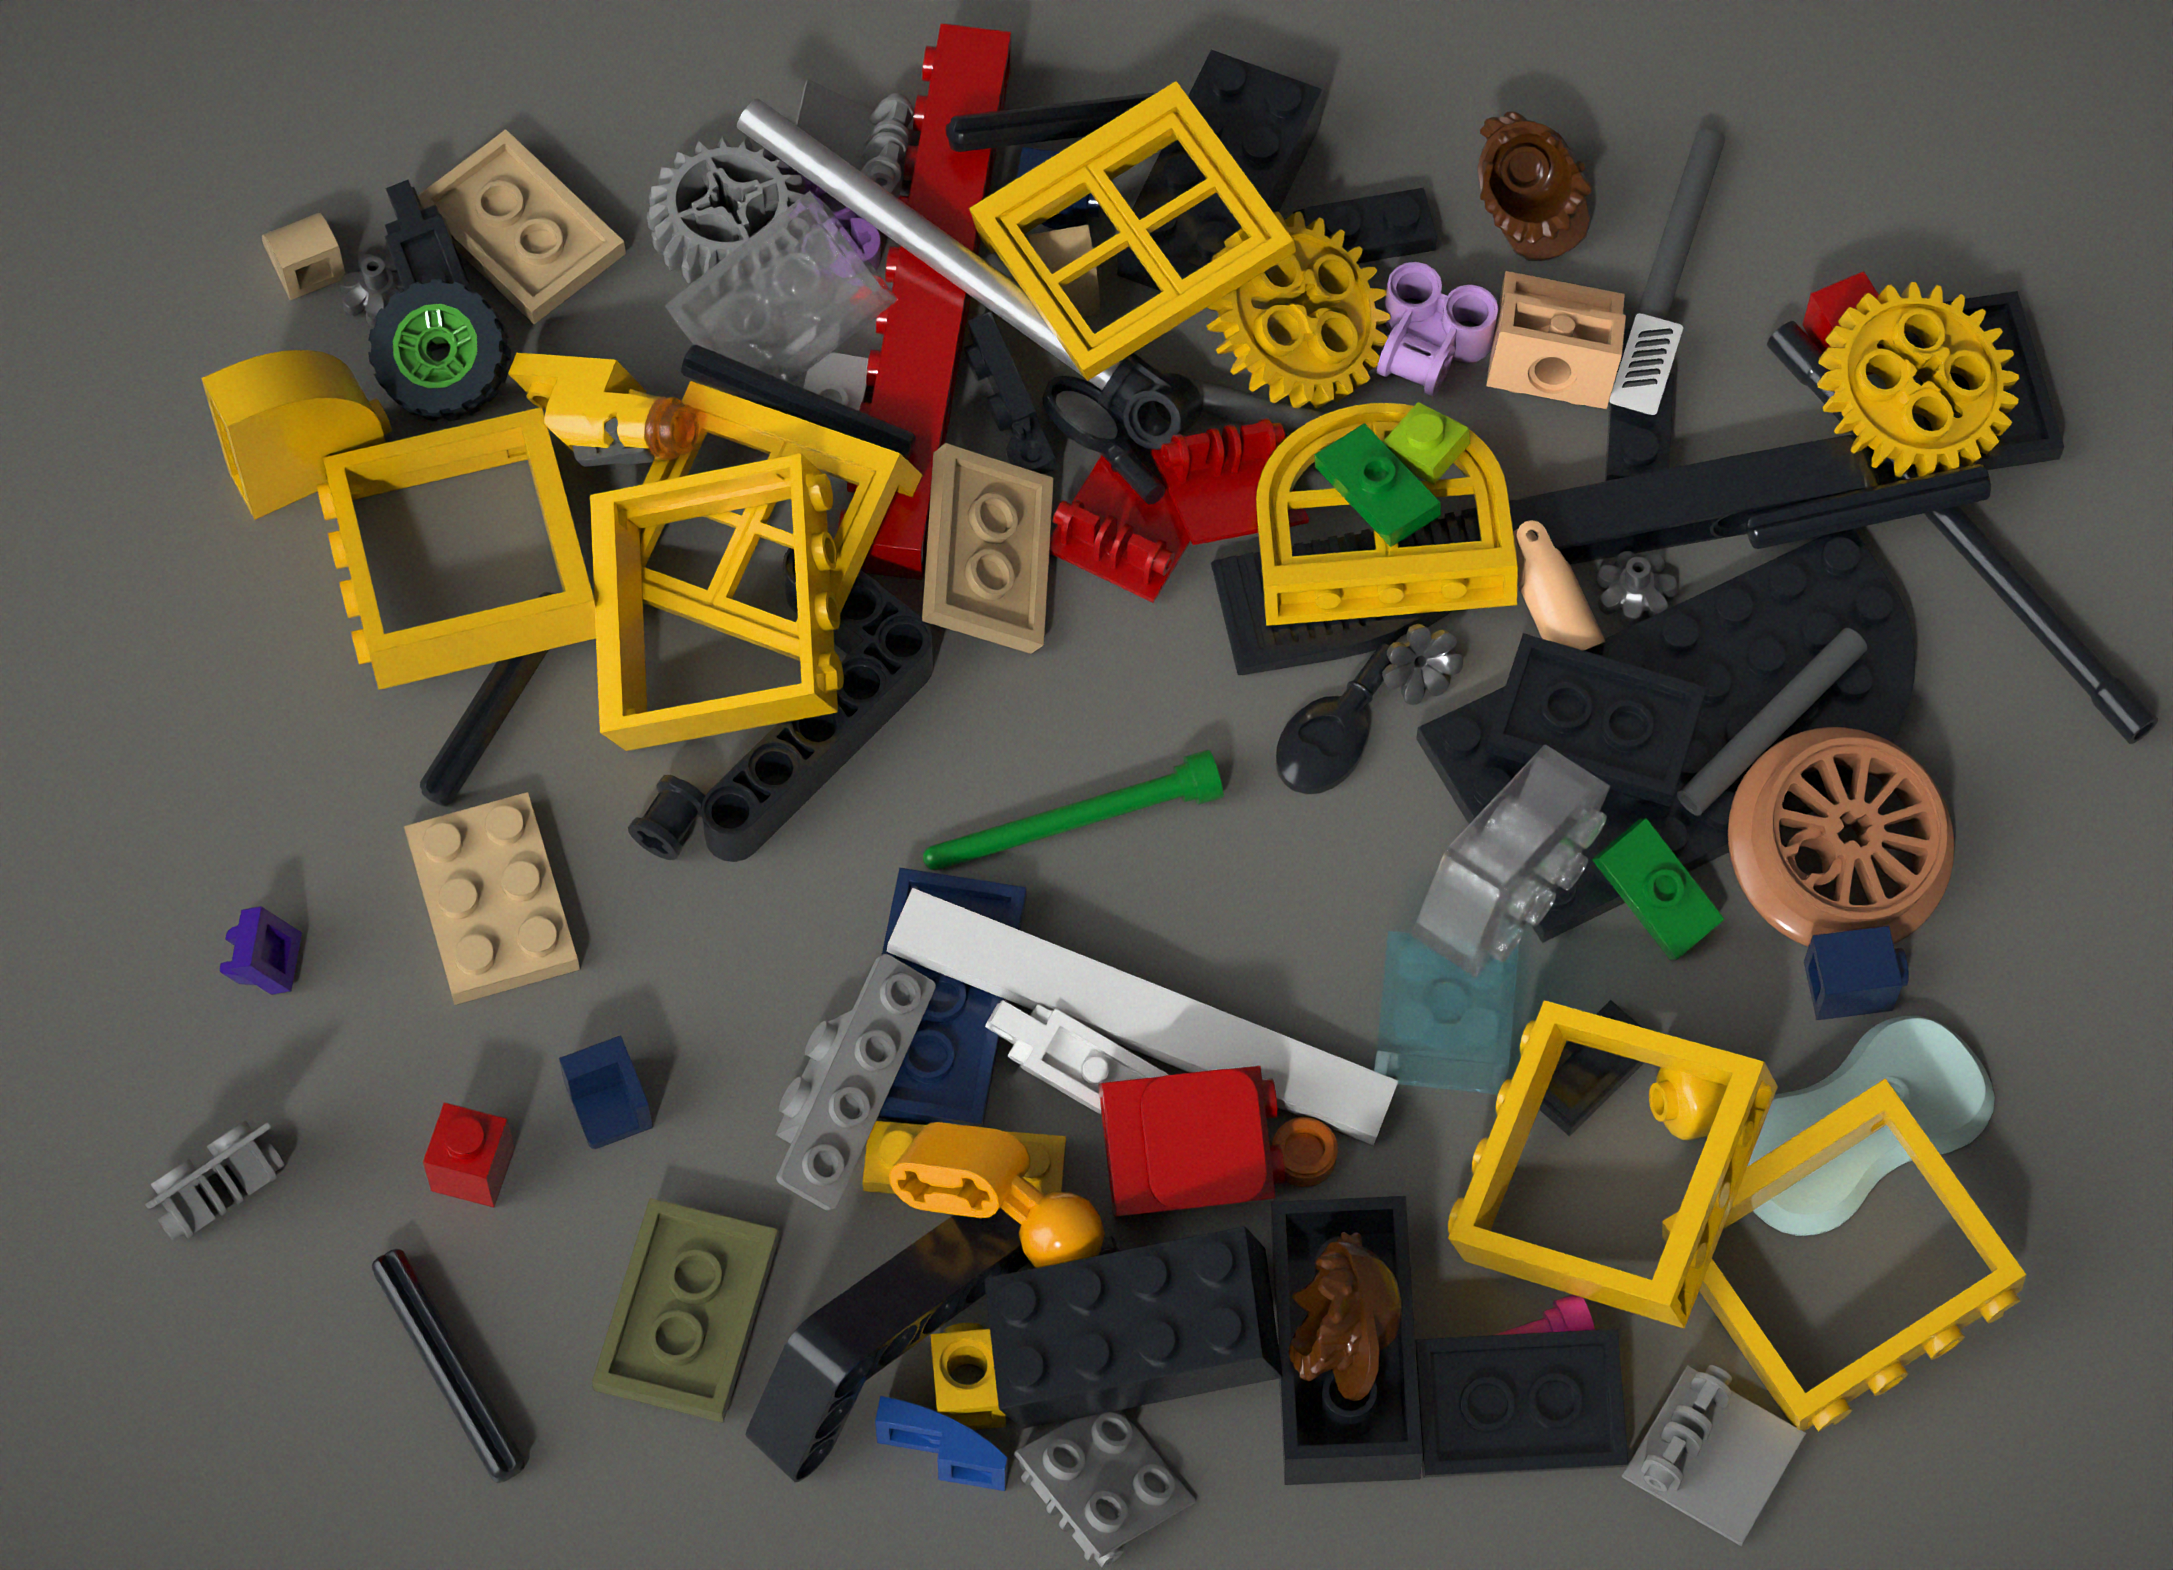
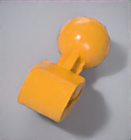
M943 1122L929 1123L923 1127L893 1165L889 1173L890 1185L895 1194L903 1202L919 1210L989 1218L1001 1208L1021 1224L1019 1236L1023 1252L1036 1268L1098 1256L1104 1240L1105 1232L1101 1216L1088 1199L1072 1192H1051L1044 1195L1023 1178L1030 1167V1156L1025 1146L1016 1137L1002 1130Z

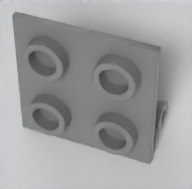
M807 79L795 125L897 198L899 197L904 178L907 147L911 144L913 130L908 128L914 115V109L909 99L903 94L893 93L883 99L873 111Z
M245 1120L206 1146L213 1155L212 1159L197 1169L192 1161L188 1159L151 1183V1186L158 1195L145 1203V1205L150 1209L160 1203L163 1204L168 1213L158 1220L172 1241L183 1234L189 1239L194 1236L195 1232L216 1219L195 1189L196 1185L200 1187L220 1216L227 1213L221 1199L207 1180L212 1174L215 1173L236 1204L239 1205L244 1201L238 1188L223 1168L224 1166H228L247 1196L268 1182H273L277 1179L275 1172L284 1166L281 1157L271 1144L260 1150L254 1142L255 1138L271 1128L268 1122L252 1130Z
M1687 1365L1624 1471L1622 1478L1742 1546L1806 1433L1802 1430L1799 1431L1795 1426L1731 1391L1728 1386L1732 1381V1377L1720 1367L1709 1365L1704 1373L1698 1372Z
M1122 1410L1073 1419L1018 1449L1014 1454L1019 1460L1018 1465L1024 1471L1021 1476L1022 1481L1026 1485L1030 1484L1042 1500L1048 1504L1046 1510L1051 1516L1057 1515L1060 1512L1063 1514L1059 1522L1060 1528L1063 1531L1074 1528L1075 1532L1072 1537L1084 1550L1085 1559L1089 1563L1097 1561L1102 1569L1113 1564L1123 1554L1120 1546L1196 1502L1195 1498Z

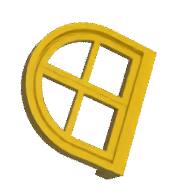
M1397 403L1354 405L1324 414L1294 431L1276 448L1268 459L1262 471L1256 495L1266 626L1517 605L1518 565L1508 492L1504 474L1493 452L1484 441L1469 429L1470 444L1454 462L1465 477L1440 479L1435 485L1428 481H1421L1435 497L1474 494L1481 541L1398 548V543L1390 547L1373 529L1376 550L1292 556L1288 509L1349 505L1347 500L1335 488L1292 492L1302 473L1315 462L1314 454L1364 423L1383 442L1414 406Z

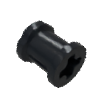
M663 775L656 785L659 792L642 818L636 817L628 826V832L640 846L650 853L666 860H675L682 851V846L679 842L695 818L702 817L701 807L705 795L685 780L673 775Z

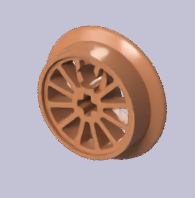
M1826 727L1800 732L1787 737L1773 745L1752 764L1739 784L1732 801L1728 823V846L1738 882L1749 902L1771 926L1802 945L1809 947L1813 935L1884 926L1890 927L1893 944L1912 934L1931 916L1946 891L1954 861V833L1947 805L1934 780L1923 766L1902 748L1880 736L1858 729ZM1835 765L1845 766L1848 770H1853L1849 799ZM1818 770L1830 801L1801 777V773H1811ZM1868 773L1880 779L1883 785L1869 804L1864 800ZM1788 791L1792 792L1819 817L1783 809L1782 802L1785 794ZM1894 791L1905 808L1886 815H1880L1878 808ZM1908 820L1913 825L1915 838L1887 832L1884 828ZM1779 825L1803 830L1794 835L1784 846L1782 845ZM1851 827L1857 837L1844 844L1840 840L1838 833ZM1799 847H1809L1818 853L1823 866L1821 874L1811 873L1807 875L1798 868L1795 855L1798 853ZM1883 847L1912 853V871L1908 870ZM1873 863L1899 885L1893 898H1886ZM1854 867L1857 870L1869 905H1851L1849 903ZM1837 877L1833 900L1815 892V890Z

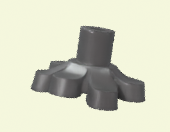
M366 254L358 259L359 272L344 274L341 279L340 290L345 295L343 298L344 311L348 315L354 316L365 309L367 324L375 327L377 322L375 317L380 308L384 309L389 304L391 296L396 292L402 293L405 289L392 257L383 261L379 257Z
M1631 551L1622 552L1616 559V566L1603 565L1596 576V583L1603 588H1607V590L1600 596L1598 607L1605 614H1612L1620 607L1623 608L1621 619L1627 625L1633 626L1642 622L1643 611H1646L1652 617L1669 609L1664 597H1673L1678 592L1675 577L1661 574L1665 568L1664 559L1654 552L1649 553L1645 558L1635 556Z
M1422 624L1409 627L1407 634L1401 636L1397 642L1392 643L1387 650V656L1392 663L1382 671L1387 687L1389 689H1396L1401 686L1404 701L1411 705L1419 704L1422 701L1425 687L1433 696L1443 694L1449 687V682L1443 674H1458L1463 668L1462 656L1451 651L1456 646V637L1443 629L1430 635L1429 629Z

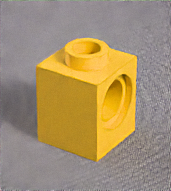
M958 1323L948 1326L944 1329L943 1333L930 1334L937 1412L956 1420L972 1430L1006 1427V1415L999 1410L990 1329H984L982 1325L977 1323ZM964 1364L978 1366L985 1372V1376L980 1381L970 1385L954 1381L950 1374L955 1368Z

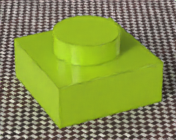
M1417 402L1386 437L1383 443L1414 475L1435 485L1470 444L1469 428Z

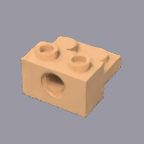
M1505 271L1500 293L1496 330L1491 346L1486 386L1508 390L1513 393H1524L1565 401L1575 405L1607 409L1622 356L1626 315H1623L1625 294Z

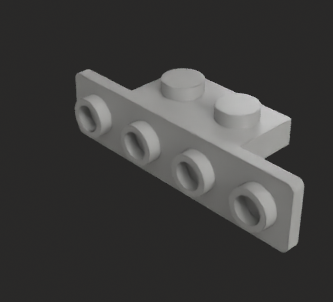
M883 954L875 959L853 1010L831 1021H822L816 1027L805 1048V1055L810 1057L802 1077H797L789 1085L779 1105V1111L784 1116L775 1135L791 1144L776 1177L780 1185L824 1210L829 1211L838 1206L936 988L934 981L889 954Z

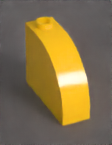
M287 350L268 353L240 361L201 378L229 474L254 520L318 492L316 485L328 482L323 457L386 443L384 435L392 432L389 419L379 400L375 398L368 401L348 365L337 357L324 352Z

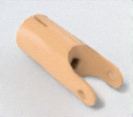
M1533 520L1521 524L1518 529L1513 531L1518 565L1519 590L1542 639L1583 651L1605 643L1606 641L1570 564L1565 560L1561 552L1553 546L1545 527L1538 521Z

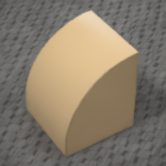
M316 213L262 235L263 245L290 300L339 282L345 274L339 245L321 213Z
M1088 225L1028 235L1029 243L1051 274L1093 249ZM1095 267L1062 287L1082 317L1100 314L1097 269Z

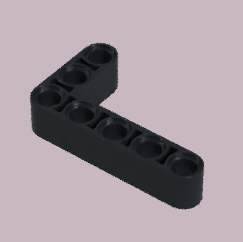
M789 548L784 555L782 564L785 596L788 605L798 614L794 549ZM861 569L840 613L839 628L833 630L834 644L848 654L841 661L844 683L843 687L837 690L838 712L778 723L709 790L703 799L701 814L707 848L714 856L723 861L737 862L753 855L932 676L934 663L933 638L930 626L922 621L918 614ZM857 610L866 611L871 614L861 620H853L846 617L850 612ZM903 647L918 651L909 657H898L892 654L896 649ZM859 689H867L876 693L872 697L863 700L848 696L853 691ZM824 731L833 735L828 740L822 742H812L805 738L812 732ZM775 773L784 774L789 777V780L779 785H768L762 782V779ZM731 816L741 817L746 820L741 826L732 829L717 825L724 818Z
M1001 1208L989 1218L953 1215L810 1315L794 1331L784 1346L747 1427L746 1437L794 1482H800L819 1467L833 1449L865 1381L986 1294L984 1279L1015 1273L1029 1261L1023 1252L1019 1236L1021 1224Z

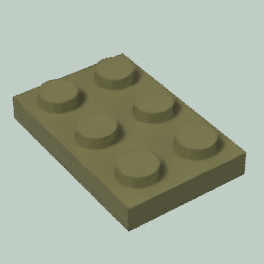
M649 1198L592 1379L593 1390L724 1423L779 1241L778 1229Z

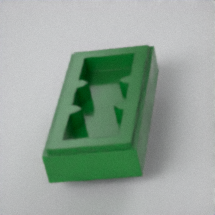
M1365 423L1314 454L1315 468L1390 547L1441 516V502Z
M1647 818L1639 819L1592 859L1669 960L1679 959L1724 920V917Z

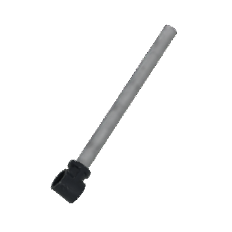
M755 98L746 107L737 122L736 127L1082 375L1017 283L759 98ZM1132 353L1124 360L1119 361L1089 380L1102 390L1098 403L1124 420L1129 436L1137 444L1147 449L1160 450L1162 444L1169 443L1173 435H1183L1199 420L1202 412V397L1198 388L1188 378L1175 373L1162 374L1135 353ZM1155 401L1162 403L1169 410L1171 421L1159 415L1155 407Z

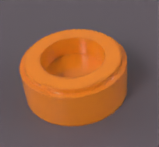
M1299 1117L1287 1121L1275 1133L1272 1145H1281L1285 1181L1299 1187H1310L1320 1184L1331 1175L1336 1165L1338 1144L1334 1133L1326 1124L1314 1118Z

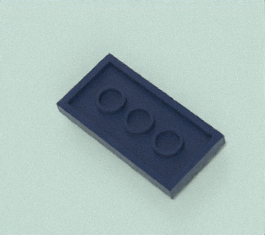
M899 867L882 955L889 954L934 981L936 988L878 1117L923 1125L943 1122L983 1127L1000 1036L987 1029L985 1025L996 1005L1001 1003L1002 1000L1005 1002L1007 1000L886 951L890 937L912 888L1021 930L1027 899V887Z

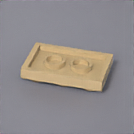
M506 129L418 195L423 209L433 205L437 206L440 214L447 222L457 251L533 324L540 321L626 254L624 240Z
M947 443L933 453L922 621L1030 654L1044 645L1053 477Z
M528 792L404 826L454 1005L580 970L577 954Z

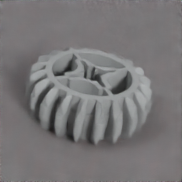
M722 135L717 145L718 148L710 150L698 140L695 156L690 157L677 151L676 158L674 159L675 169L661 167V172L658 176L659 185L651 187L647 221L648 228L652 230L653 246L657 250V254H664L665 264L669 267L670 271L682 268L683 278L686 279L688 285L703 276L705 286L708 287L710 292L714 290L720 281L729 283L730 288L736 294L741 281L750 279L760 289L764 281V272L767 271L781 278L782 272L785 269L784 260L797 261L800 254V243L806 242V238L809 235L808 217L811 216L810 200L804 195L806 190L805 183L801 175H794L792 167L781 159L775 160V155L767 149L763 148L758 152H753V144L747 137L737 148L730 147ZM706 194L703 198H701V199L695 201L696 199H698V198L701 197L702 195ZM772 219L766 226V220ZM765 227L757 234L751 236L756 230Z

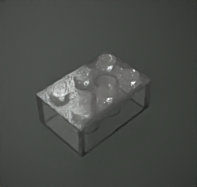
M809 191L668 302L665 307L693 345H699L784 381L793 383L898 299L827 204Z
M1545 744L1445 850L1411 935L1475 978L1494 958L1503 963L1519 943L1524 932L1522 927L1527 922L1534 927L1537 926L1551 908L1556 898V893L1554 892L1560 886L1568 891L1581 876L1588 863V858L1581 854L1583 848L1587 849L1593 843L1607 819V816L1600 812V809L1610 786Z

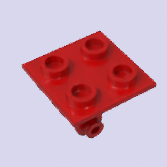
M1268 418L1260 419L1258 423L1241 426L1239 433L1234 425H1227L1223 428L1222 436L1216 428L1207 429L1206 433L1184 437L1181 434L1173 435L1171 441L1163 443L1160 450L1152 449L1151 455L1192 545L1258 533L1256 503L1258 483L1268 459L1285 440L1284 428L1280 422L1271 423ZM1304 508L1288 509L1289 527L1309 523L1310 519Z
M1101 455L1072 503L1063 500L1059 504L1053 517V523L1057 524V527L1050 537L1049 553L1154 603L1191 540L1164 481L1159 480L1166 488L1163 497L1154 504H1147L1118 472L1112 470V465Z

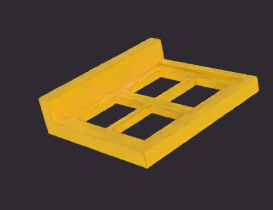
M1177 81L969 208L978 235L991 254L994 252L998 254L1086 381L1094 378L1296 252L1292 237ZM1178 140L1203 173L1206 180L1139 220L1111 180ZM1091 193L1119 233L1051 274L1024 234ZM1217 193L1249 236V239L1182 279L1153 240L1150 233ZM1127 247H1130L1162 292L1094 334L1062 287Z
M690 381L678 407L681 413L682 429L676 452L667 462L653 461L643 484L687 476L708 432L770 454L768 459L801 453L822 473L858 485L833 540L836 548L837 563L836 567L830 570L831 592H833L837 599L841 613L895 492L913 497L922 474L898 452ZM776 502L747 507L742 515L727 511L702 516L736 528L708 590L646 568L645 566L665 524L640 528L642 597L644 604L800 661L798 619L796 622L732 599L760 537L794 549V536L792 533L767 525Z

